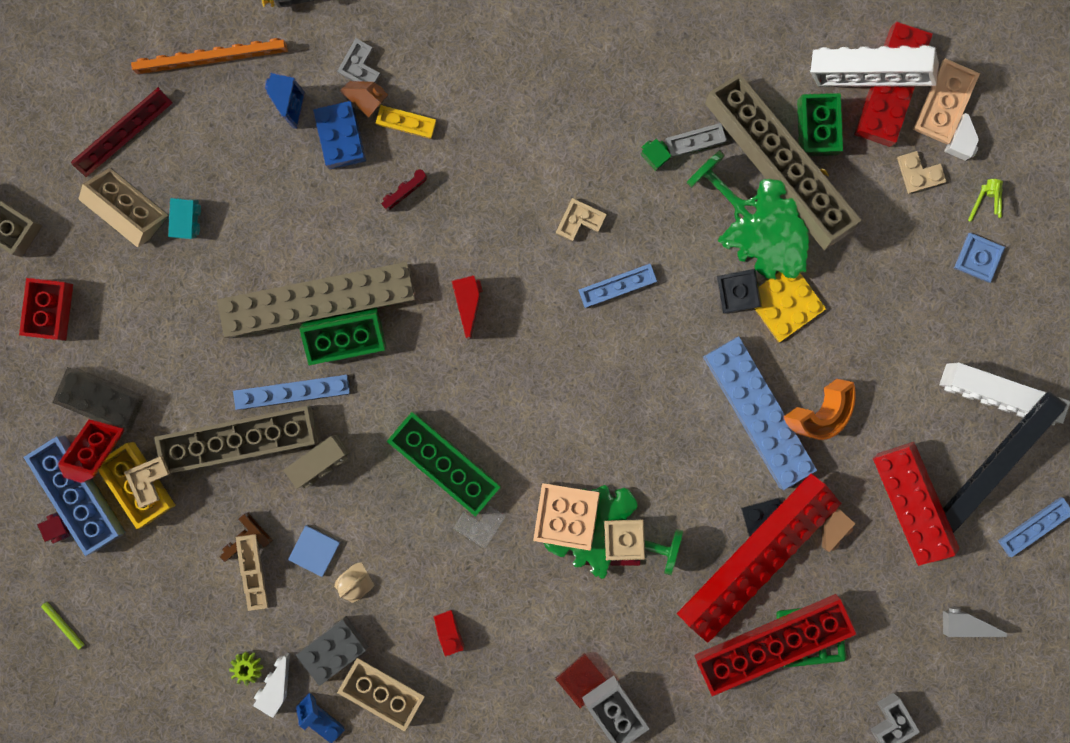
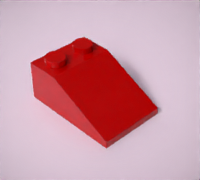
M474 275L452 281L466 339L472 338L481 298L480 293L483 292L480 279L476 280Z

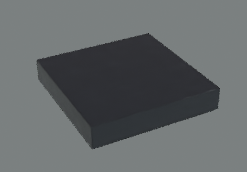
M756 269L717 276L723 314L762 307Z

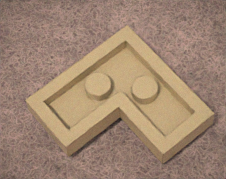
M917 151L897 157L908 194L946 182L941 164L922 169Z
M572 198L556 234L573 241L580 225L599 232L607 214Z
M163 456L124 472L139 508L160 500L153 481L170 474Z

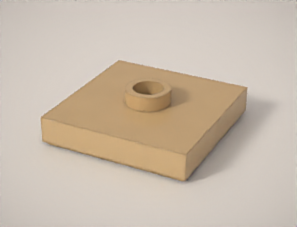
M644 520L605 521L606 560L645 559Z

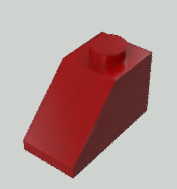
M452 610L433 616L438 639L445 657L464 650L465 645Z

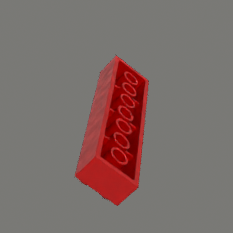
M834 594L706 649L694 656L711 695L715 696L857 634L841 599L837 594Z

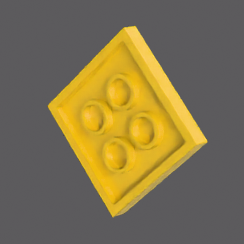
M778 272L775 275V280L769 279L759 286L762 307L754 309L778 343L826 310L801 273H799L797 278H787L783 273Z

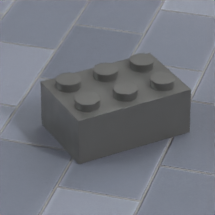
M345 616L300 650L296 656L316 683L321 686L364 653L369 646Z

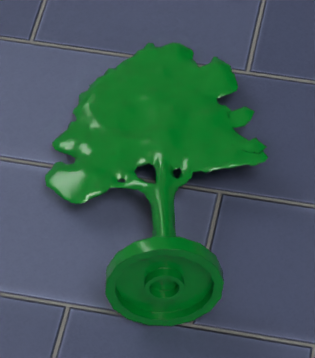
M719 150L687 181V184L693 188L702 179L707 178L733 205L736 221L731 224L722 236H719L718 242L729 250L730 247L740 248L737 252L739 261L745 262L747 257L757 258L754 268L768 279L775 280L776 271L783 273L787 278H797L800 272L807 271L806 260L808 257L807 251L809 250L808 228L804 225L803 219L798 217L799 213L796 202L793 198L781 199L780 195L787 193L785 184L780 180L773 179L760 181L755 197L749 200L737 197L713 172V169L725 157V154ZM744 206H754L757 211L755 214H751Z
M606 485L591 490L600 492L591 550L543 543L549 552L559 557H565L569 550L573 551V555L576 557L573 562L574 567L585 566L587 561L593 569L590 572L595 577H600L601 579L606 577L611 560H606L605 521L627 520V517L638 507V503L630 490L626 488L615 490L616 498H613ZM676 529L671 547L644 540L645 550L668 557L664 571L666 575H672L683 530Z

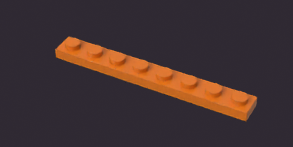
M273 38L269 40L270 42L253 41L250 45L234 44L230 48L214 47L210 51L199 49L190 54L179 52L175 56L159 55L156 56V59L150 60L148 58H139L136 62H131V66L136 74H144L288 52L284 40Z

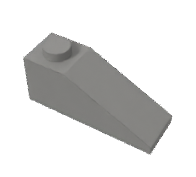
M950 607L949 611H943V634L948 637H1007L1006 632L961 611V608Z

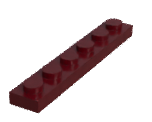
M157 87L71 161L72 165L87 177L173 102Z

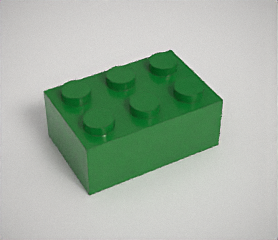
M841 93L802 94L797 100L800 147L808 156H836L843 151Z

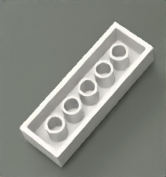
M882 46L879 49H870L869 47L830 49L823 47L819 50H813L811 74L817 86H936L939 62L936 50L931 46H921L920 48H911L909 46L890 48Z
M961 363L946 364L939 384L945 387L944 391L953 394L963 393L962 397L981 400V404L998 406L999 410L1017 413L1016 416L1022 418L1045 394V392ZM1060 398L1067 403V406L1063 413L1054 421L1053 426L1055 423L1063 424L1070 401Z

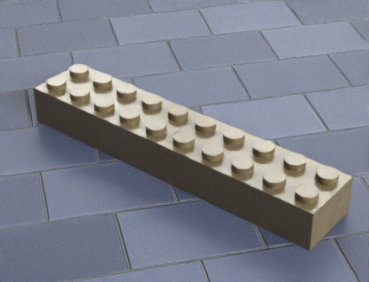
M741 74L736 75L709 92L705 103L706 106L766 179L780 180L785 184L787 193L780 195L782 199H794L799 213L798 217L803 219L804 225L808 228L810 234L824 250L857 228L862 220Z
M403 262L217 299L224 337L234 338L369 309H380L415 302L416 297L409 264Z

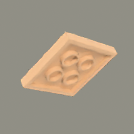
M542 483L533 541L591 550L600 492Z

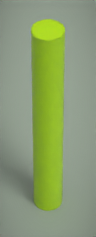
M48 602L41 606L76 648L80 650L85 644Z

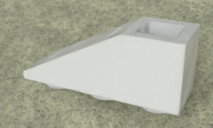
M288 652L284 656H279L274 664L277 667L274 673L270 672L264 680L267 683L264 689L260 688L254 697L256 702L253 706L272 718L277 714L287 697L290 657Z

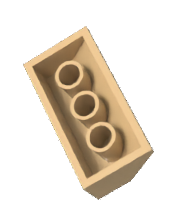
M111 168L83 183L79 195V200L136 247L147 242L169 216Z
M359 658L354 662L337 692L404 732L425 697Z

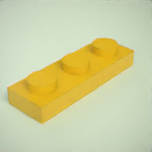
M380 105L376 125L432 139L436 119Z

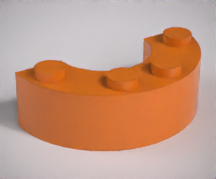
M841 379L834 380L824 387V402L816 414L814 411L796 407L784 416L786 424L795 433L818 440H826L836 436L844 429L852 415L855 405L854 382Z

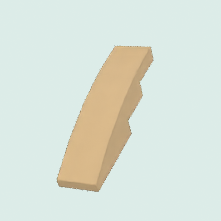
M256 534L236 537V544L248 611L268 608Z

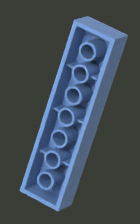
M735 337L704 355L705 362L778 487L785 490L816 472L817 469L796 433L786 424L784 420L785 414L740 337Z

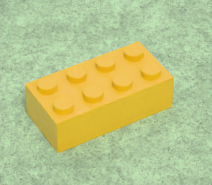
M129 442L109 454L98 471L136 529H140L176 505L158 479L153 481L160 500L139 508L124 472L146 463L147 460L135 442Z

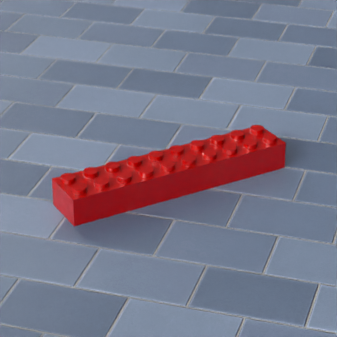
M810 474L676 614L695 633L709 643L784 563L797 552L801 545L823 525L824 521L841 505V502L826 484L813 474Z

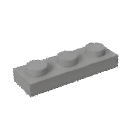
M718 123L668 137L665 141L668 151L672 155L670 158L725 143L726 138L722 124Z

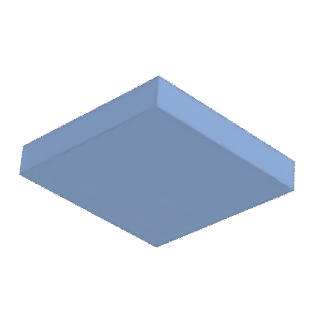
M968 233L954 268L990 283L1005 247L975 234Z
M305 525L288 560L323 577L340 542Z

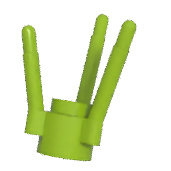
M988 179L987 185H982L979 197L968 219L969 222L972 221L985 192L988 197L995 198L994 214H998V218L1002 217V180Z

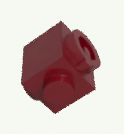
M58 512L47 516L46 521L37 524L44 542L51 540L52 544L70 537V531Z

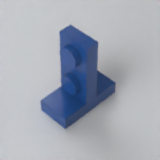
M311 693L296 706L299 726L304 730L310 727L329 743H333L345 731L342 724L316 704V699Z

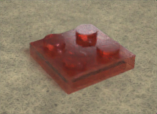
M585 653L555 677L556 681L579 708L585 705L582 697L607 681Z

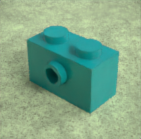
M170 198L168 237L197 238V235L200 233L198 216L201 213V205L199 200Z

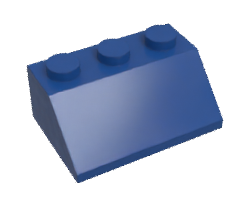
M271 73L270 78L266 80L265 90H267V94L281 116L292 128L297 129L305 92L295 78Z

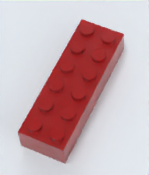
M896 21L890 27L884 46L890 48H899L901 46L920 48L921 46H929L933 34ZM870 86L854 135L888 147L894 145L897 142L915 86Z
M915 442L878 453L873 458V461L917 565L920 566L956 556L960 548Z

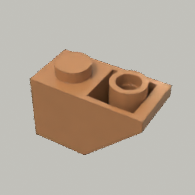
M839 508L821 526L822 548L828 552L837 549L840 545L839 541L844 536L847 537L853 531L852 527L855 525Z

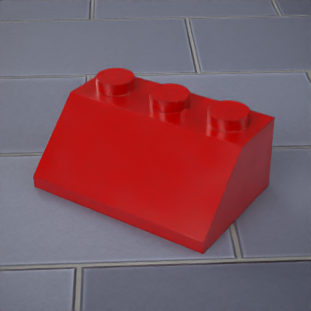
M89 419L58 463L64 478L80 483L93 478L124 433V429Z

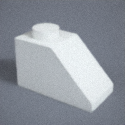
M965 113L962 115L953 138L944 151L962 160L974 157L978 150L976 145L979 139L969 114Z

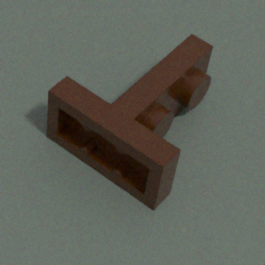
M248 512L238 519L246 529L237 537L256 534L257 541L263 548L273 541ZM230 542L222 549L224 553L219 557L224 562L228 561L238 552L236 542L234 544Z

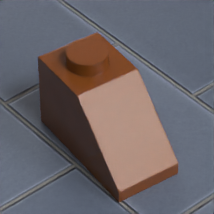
M349 81L340 90L344 96L368 117L379 108L388 96L384 89L375 82Z

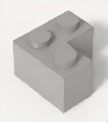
M894 693L877 702L886 720L870 729L878 743H903L920 733L901 699Z

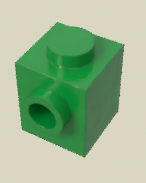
M657 138L653 142L651 140L647 141L641 147L643 150L640 155L655 171L672 156L667 151V145L663 141L659 142Z

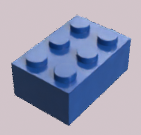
M348 101L313 109L326 167L330 170L365 162L366 157L352 102Z

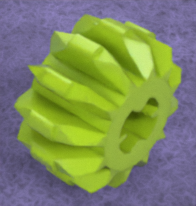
M245 651L243 655L237 654L236 660L233 659L230 662L233 667L229 671L235 673L231 676V679L237 677V684L243 681L244 685L247 686L250 682L255 683L257 681L256 677L259 678L262 675L259 670L263 669V665H257L261 658L254 660L255 653L249 656L248 652ZM248 666L249 670L244 671L243 667Z

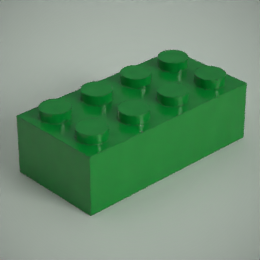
M378 308L304 322L299 328L309 366L385 351L386 347Z

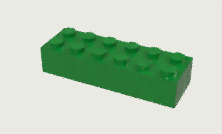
M414 411L407 416L387 440L392 447L475 517L501 487L497 481Z

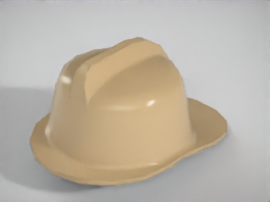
M356 563L338 577L334 587L338 590L340 598L354 603L367 594L375 585L363 564Z

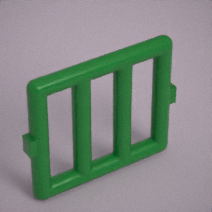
M801 608L779 610L776 612V618H781ZM845 640L837 643L838 654L827 655L826 648L819 651L818 657L806 656L783 667L844 662L847 659Z

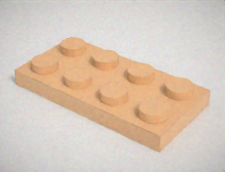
M945 58L938 70L936 86H931L913 130L947 145L950 144L980 73Z

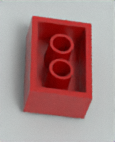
M26 278L19 336L66 341L73 284Z

